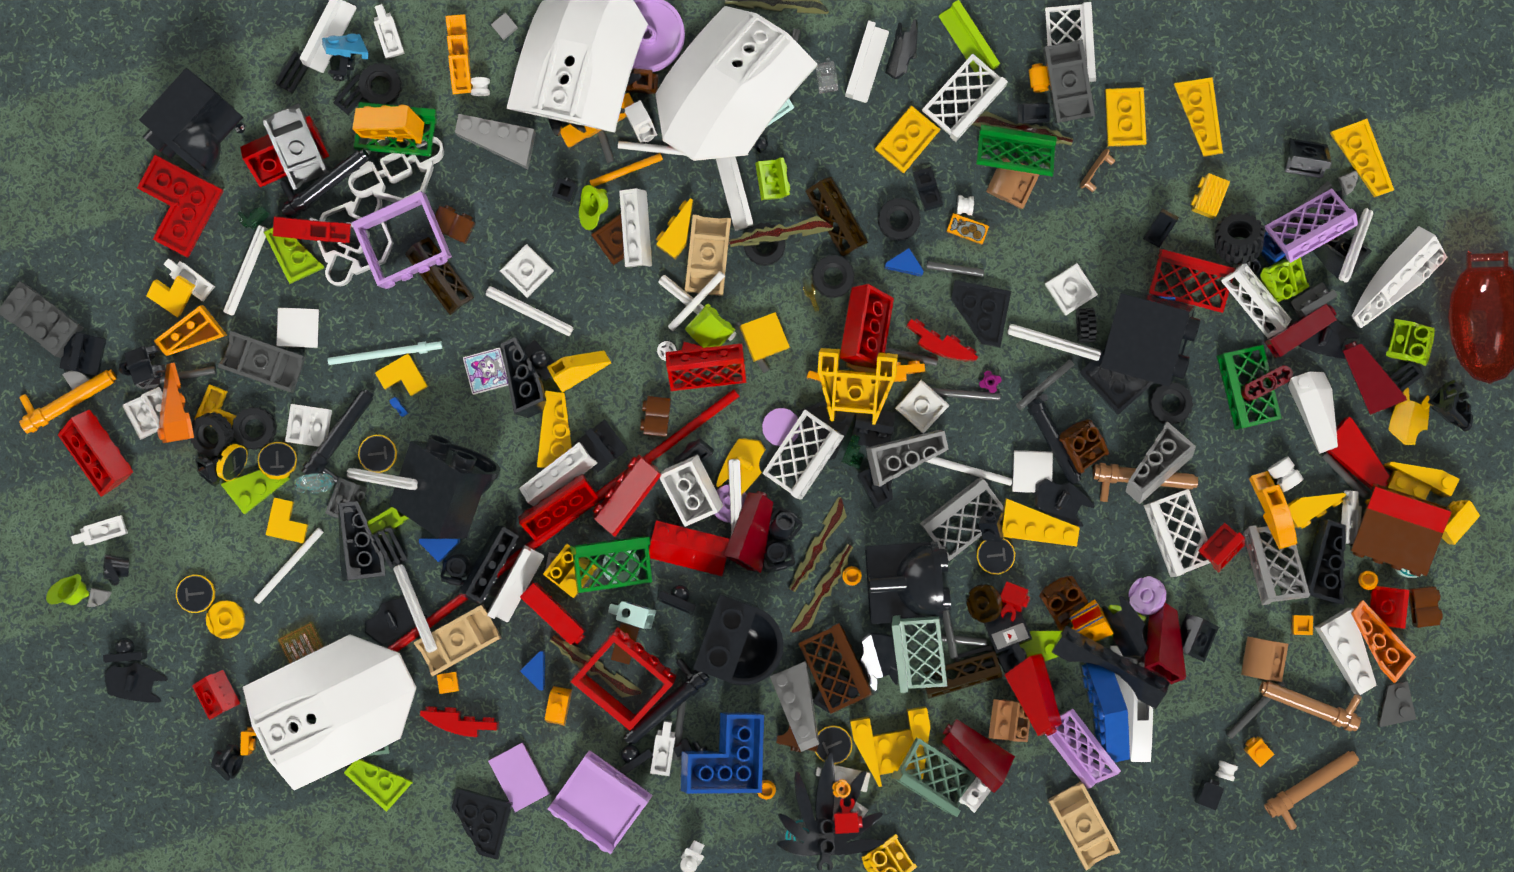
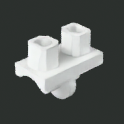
M976 777L959 802L967 805L975 813L991 790Z
M694 840L690 848L685 849L680 863L683 872H694L697 869V866H699L704 858L701 852L705 845Z

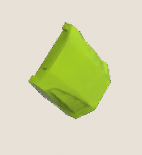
M1301 257L1291 263L1285 258L1269 267L1263 268L1260 274L1262 284L1277 302L1296 296L1309 287Z
M709 303L705 305L685 328L688 334L703 348L722 346L735 331L728 321L723 320L719 316L715 308L710 307Z
M1395 319L1386 356L1426 366L1430 358L1435 328L1411 321Z

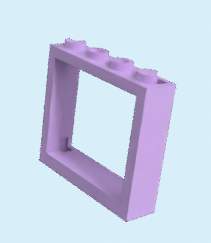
M422 191L352 222L376 284L381 288H391L396 285L395 282L409 280L413 277V274L427 272L431 266L435 264L442 265L448 261L447 259L452 257L429 200ZM423 205L442 252L385 278L365 230Z

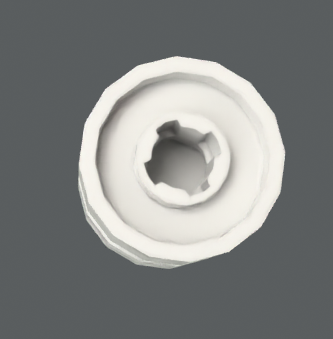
M1289 456L1267 469L1273 479H1278L1277 485L1279 484L1282 492L1293 488L1304 479L1298 470L1293 469L1295 465Z

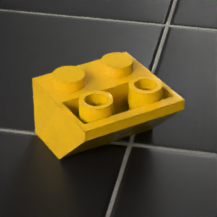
M1470 500L1453 501L1447 506L1452 512L1442 539L1449 545H1455L1480 517Z
M566 544L543 575L571 597L575 598L578 593L573 554H571L570 545ZM586 557L579 558V566L585 570L591 561ZM593 564L587 573L592 576L599 567ZM587 575L581 580L582 588L590 579Z

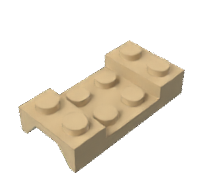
M693 214L685 292L699 293L719 271L725 275L731 218H708ZM725 277L708 295L723 296Z
M483 604L433 631L432 636L437 650L429 653L426 651L422 639L414 642L427 662L432 676L502 638L491 617L487 616L488 612Z
M1082 782L1047 799L1086 871L1098 861L1120 853Z

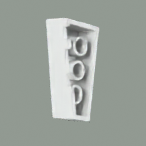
M1346 608L1315 626V629L1353 693L1361 695L1375 687L1376 681L1361 632L1351 615L1354 609Z

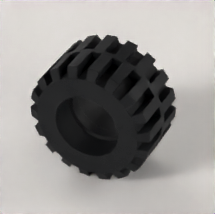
M1236 212L1234 215L1231 213L1228 214V217L1224 216L1221 218L1215 229L1214 248H1216V253L1220 254L1221 259L1225 258L1226 262L1229 263L1232 261L1234 264H1238V262L1246 264L1247 261H1254V257L1258 258L1263 250L1265 232L1264 226L1261 225L1262 222L1256 220L1254 215L1249 216V213L1241 214L1240 212ZM1234 237H1243L1245 239H1235Z

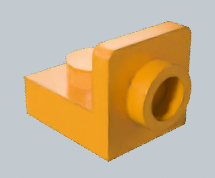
M247 727V730L241 732V755H250L256 748V739H253V736L257 735L253 727Z
M1258 736L1250 738L1243 749L1259 767L1274 755L1264 743V740Z

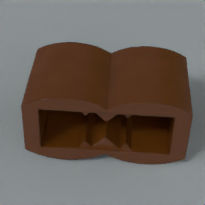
M447 205L444 208L439 206L435 217L442 234L466 244L475 226V222L472 221L473 217L465 213L458 215L454 213V208Z
M648 396L647 400H643L642 411L646 412L645 419H641L640 430L644 431V435L667 437L671 398Z
M1435 586L1409 588V603L1413 627L1440 625L1443 614L1438 607V601H1440L1439 590Z

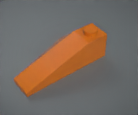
M175 363L166 364L159 420L160 428L157 429L158 437L163 443L194 438L189 413H185L183 409L186 402L185 398L178 391L181 388Z
M1362 600L1351 612V615L1380 669L1395 683L1416 656Z

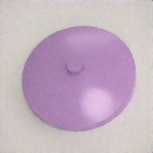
M634 0L648 25L632 70L659 71L670 65L683 48L685 41L683 21L677 10L665 0Z

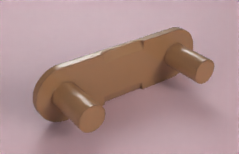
M1105 149L1100 154L1080 183V188L1086 187L1091 192L1095 191L1096 186L1090 182L1095 171L1104 160L1110 165L1115 162V159L1109 155V149Z

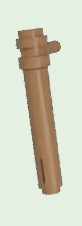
M1094 464L1093 479L1102 482L1100 501L1108 502L1110 483H1128L1137 468L1120 467L1118 464ZM1175 472L1161 486L1193 489L1198 486V477L1194 474Z
M1263 681L1259 687V692L1263 696L1327 720L1334 726H1342L1344 730L1357 731L1360 726L1361 718L1356 713H1353L1362 699L1358 694H1355L1348 707L1343 709L1341 707L1335 708L1269 681Z
M1354 751L1346 752L1290 789L1276 794L1277 797L1274 799L1270 798L1267 800V803L1264 804L1266 811L1272 818L1282 815L1289 829L1294 830L1297 825L1288 810L1293 808L1295 803L1357 765L1359 761L1358 756Z

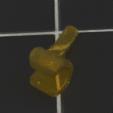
M811 284L813 289L811 292L806 291L804 286L803 289L806 297L810 298L815 312L819 311L815 299V286Z

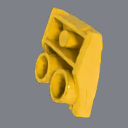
M897 834L884 841L883 845L862 856L863 865L867 872H911L917 866L913 864L898 841Z

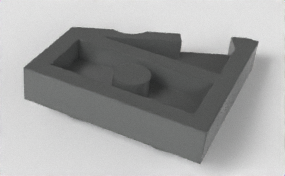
M1408 681L1387 685L1378 727L1416 719Z

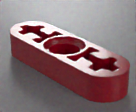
M1288 366L1277 367L1243 385L1241 395L1245 400L1257 399L1289 382L1293 377V371ZM1284 371L1286 372L1284 377L1276 380L1275 376L1280 375ZM1264 378L1270 379V388L1263 386ZM1258 386L1259 390L1254 391L1250 395L1248 394L1250 389Z

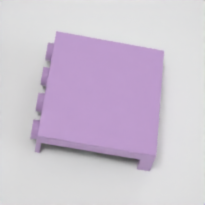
M589 750L548 810L551 811L554 817L566 822L571 829H576L585 839L597 844L602 851L611 854L637 816L647 805L652 794Z

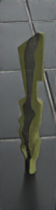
M725 0V4H735L738 7L750 9L759 7L765 10L782 11L784 8L797 9V13H829V10L820 0Z

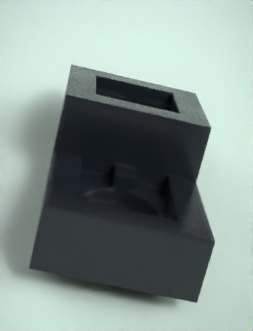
M928 167L913 172L924 211L943 206L932 168Z

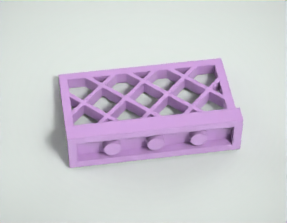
M1331 188L1267 224L1265 230L1282 249L1287 260L1291 263L1358 225L1356 212L1353 209H1349ZM1330 196L1334 199L1333 204L1323 203ZM1311 207L1318 208L1316 214L1306 213L1307 209ZM1321 208L1331 209L1330 215L1320 214ZM1335 209L1344 210L1343 214L1339 216L1334 215ZM1301 217L1299 223L1290 222V219ZM1304 218H1314L1313 224H1303ZM1318 219L1328 220L1323 225H1317ZM1277 226L1284 227L1282 233L1274 232L1272 229ZM1287 228H1297L1296 234L1286 233ZM1301 228L1311 229V232L1305 235L1300 234ZM1284 238L1294 239L1293 242L1286 246L1283 243Z
M1074 709L1060 714L1062 724L1056 728L1057 732L1047 737L1084 786L1089 789L1098 782L1118 775L1121 770ZM1069 716L1072 718L1075 724L1069 721ZM1069 728L1074 729L1075 734L1070 732ZM1081 733L1084 734L1087 739L1081 737ZM1081 743L1086 745L1087 749L1081 747ZM1093 749H1095L1099 753V755L1094 753ZM1093 759L1099 761V765L1094 763ZM1105 764L1108 765L1111 770L1105 768Z

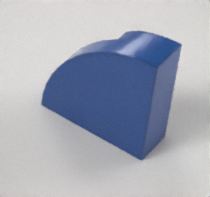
M397 397L389 400L401 417L408 414Z

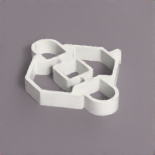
M434 137L433 143L437 144L440 150L437 155L421 163L416 155L406 157L405 154L391 153L380 160L383 168L381 171L376 170L373 162H366L359 170L350 175L348 184L351 192L359 198L374 195V197L394 203L420 191L425 193L434 169L433 165L438 163L444 156L442 142L437 137ZM422 140L421 144L418 143L415 146L417 148H420L425 146L427 143L425 140ZM402 157L408 169L391 177L385 165ZM414 162L421 172L426 173L421 189L404 198L384 193L386 187L382 178L387 176L390 183L395 184L413 174L410 164ZM371 171H374L380 182L364 191H358L353 188L354 181L357 178Z
M356 197L354 202L350 201L323 212L319 221H325L326 217L345 209L349 216L355 219L362 218L355 215L362 198ZM377 198V207L374 212L382 208V199ZM385 221L380 224H382L389 242L382 259L378 261L379 265L386 263L394 244ZM365 230V231H366V234H367V236H368V238H369V237H370V232H369L368 230ZM317 241L325 262L328 263L325 270L326 278L333 285H347L351 281L353 274L358 275L370 270L369 265L361 267L358 260L349 257L352 251L361 254L363 252L361 245L357 250L342 242H338L341 247L346 249L345 253L342 254L335 250L327 253L323 242ZM337 256L353 261L347 277L341 282H334L330 276Z

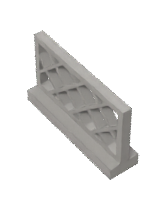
M981 477L920 523L931 539L938 543L939 549H945L946 542L956 543L955 551L950 555L947 553L948 561L982 536L981 530L975 529L976 518L982 517L977 515L978 505L988 506V511H991L992 506L999 507L1004 512V506L989 488L987 482ZM985 490L990 495L989 503L979 502V496ZM968 503L975 504L974 515L964 514V507ZM951 516H960L958 527L949 526V518ZM963 516L973 517L972 528L962 527ZM937 527L945 528L944 537L936 538L932 531ZM948 528L958 529L957 540L947 539ZM961 530L971 531V537L968 541L960 540Z
M1249 526L1244 531L1243 536L1245 537L1262 605H1268L1276 601L1308 598L1310 593L1297 546L1287 547L1292 551L1293 556L1290 559L1281 553L1283 549L1278 551L1269 545L1273 540V536L1268 526L1258 528L1257 526ZM1265 532L1271 536L1268 543L1260 538L1259 533ZM1266 549L1276 554L1272 561L1265 556L1264 552ZM1278 556L1287 562L1284 569L1274 563ZM1289 565L1297 569L1296 576L1286 571ZM1271 567L1281 572L1277 579L1270 575L1269 570ZM1283 574L1292 580L1289 587L1279 581ZM1297 583L1300 585L1303 593H1297L1292 590L1293 584ZM1276 585L1286 591L1284 595L1276 596L1274 590Z

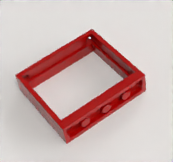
M617 627L575 673L571 683L630 731L673 685L677 676L670 671V668L662 665L656 656L650 655L640 643L633 641L627 632L624 633ZM614 642L664 683L636 714H633L586 675L588 670Z

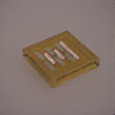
M313 621L277 639L289 664L325 647Z

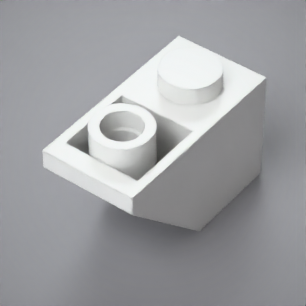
M641 100L624 108L625 114L640 143L649 142L657 136L653 123Z

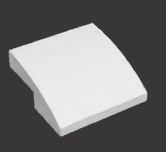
M278 308L276 347L318 348L319 309Z
M160 387L123 404V408L140 440L156 433L157 429L160 428L159 420L163 396Z
M291 404L285 442L319 447L329 434L332 410Z
M1014 450L1012 491L1035 492L1036 484L1040 481L1048 479L1052 482L1053 453Z

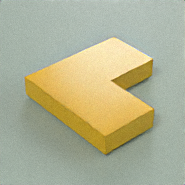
M179 275L170 289L156 279L153 281L146 296L176 317H179L196 285Z
M409 354L402 356L375 372L385 390L401 380L410 396L428 387Z
M209 384L194 420L206 413L216 412V414H221L225 417L232 428L236 415L221 410L228 391Z
M274 498L266 530L267 536L299 543L305 542L308 524L290 521L293 501Z

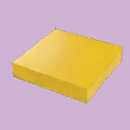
M776 312L739 326L753 362L790 348Z

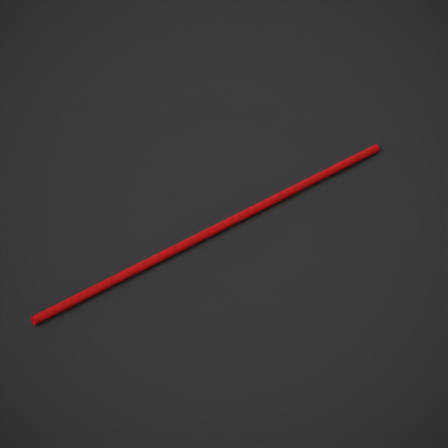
M733 389L646 454L644 458L652 463L740 396ZM618 476L596 492L599 497L598 500L538 540L534 541L532 539L526 546L535 550L605 498L604 496L608 489L614 488L617 484L616 479ZM522 548L507 558L505 565L498 573V577L513 566ZM460 594L426 619L429 628L468 599ZM417 627L413 628L387 649L399 652L420 636Z

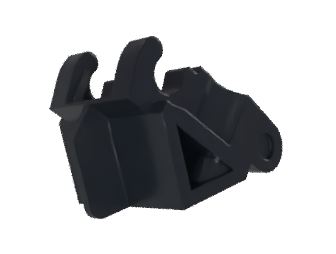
M158 345L150 347L141 346L124 353L128 364L126 368L130 370L134 385L144 389V391H151L160 385V378L163 376L162 372L166 371L165 365H151V361L155 358L156 353L160 352Z
M1455 380L1449 381L1437 390L1428 403L1447 422L1460 427L1463 431H1468L1472 427L1473 415L1471 404L1463 400L1468 399L1469 395L1467 392L1459 394L1454 388L1458 386V383Z

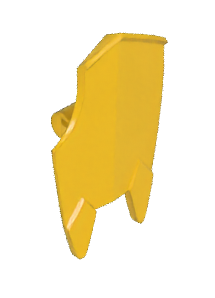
M1406 388L1402 393L1406 396L1407 400L1396 404L1388 430L1404 445H1415L1417 435L1423 430H1428L1430 407L1428 401L1430 398L1427 395L1421 404L1411 401L1409 388Z
M737 440L725 460L716 487L721 486L727 479L729 480L728 462L731 459L740 460L741 495L753 484L762 473L759 468V462L766 450L760 440Z

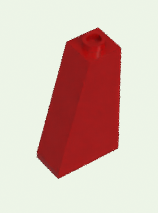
M1345 417L1336 427L1338 447L1326 452L1370 490L1373 483L1386 487L1388 484L1387 480L1390 477L1354 420L1351 417Z
M538 582L533 583L520 596L526 604L570 645L574 642L576 644L580 643L585 637L583 633L586 630Z
M1043 655L1029 656L1006 673L1005 677L1037 735L1046 734L1050 736L1057 732L1056 728L1062 724Z

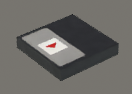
M1016 611L1014 621H1011L1012 614L1007 612L1004 618L1001 617L1000 613L999 617L994 621L984 623L996 653L1007 650L1014 644L1019 643L1020 645L1032 640L1021 612Z

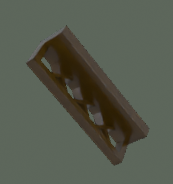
M832 177L820 180L805 191L819 217L826 221L823 222L826 228H832L834 222L838 223L840 227L839 233L835 232L834 229L828 231L842 257L868 243ZM817 188L821 193V200L817 199L813 193ZM824 205L829 207L830 216L825 214ZM843 239L847 240L850 248L847 250L842 245Z
M427 237L413 244L405 255L412 265H415L441 252L430 237ZM427 244L431 253L425 252L421 246ZM448 262L442 264V269L433 265L429 271L419 273L449 315L455 313L462 305L474 298ZM445 275L452 278L453 284L446 281ZM456 291L462 292L466 298L460 300Z
M995 651L946 665V672L951 669L959 672L957 677L952 680L947 678V686L929 687L925 689L927 697L930 699L1001 678L1002 671ZM993 658L995 667L987 669L981 666L984 659ZM968 664L977 667L972 674H968L963 670ZM937 672L933 674L939 677V680H943L942 676Z

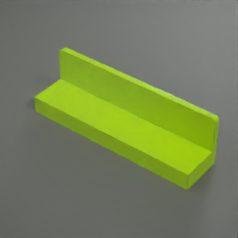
M957 0L952 3L951 8L941 13L939 18L965 59L967 60L974 54L992 71L998 68L1000 62L961 2ZM972 60L969 65L974 72H979V65Z

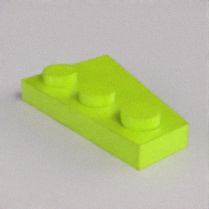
M273 228L264 232L289 284L324 268L297 239L273 236Z
M258 470L232 481L222 483L221 486L243 514H247L291 478L288 476L279 480L270 479Z
M1029 631L1032 640L1020 644V647L1025 650L1027 658L1032 655L1042 654L1044 661L1059 657L1053 654L1052 650L1062 631Z
M362 759L353 762L344 772L347 777L386 812L413 783L411 780Z

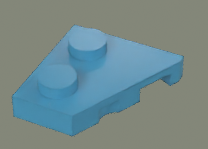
M360 34L332 35L322 38V45L326 54L351 57V53L362 54V59H368V51Z

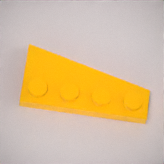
M1213 77L1174 83L1203 157L1223 154Z
M1368 119L1330 132L1374 198L1394 190Z
M545 391L546 404L542 412L537 467L546 468L572 448L565 393Z
M1005 498L1001 525L1004 537L1077 547L1080 529L1078 526Z

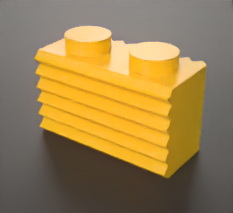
M1210 173L1205 177H1201L1198 184L1200 191L1198 195H1194L1191 201V205H1193L1192 211L1211 219L1216 218L1230 181Z

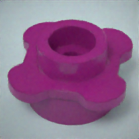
M986 371L983 380L979 382V386L989 390L990 393H995L997 391L996 387L1001 383L1002 379L1000 376L993 375L991 371Z

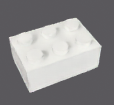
M698 455L666 468L661 473L660 480L684 526L718 513L724 506Z

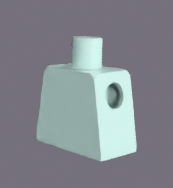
M621 601L620 604L611 602L608 613L617 615V621L643 629H651L656 610Z

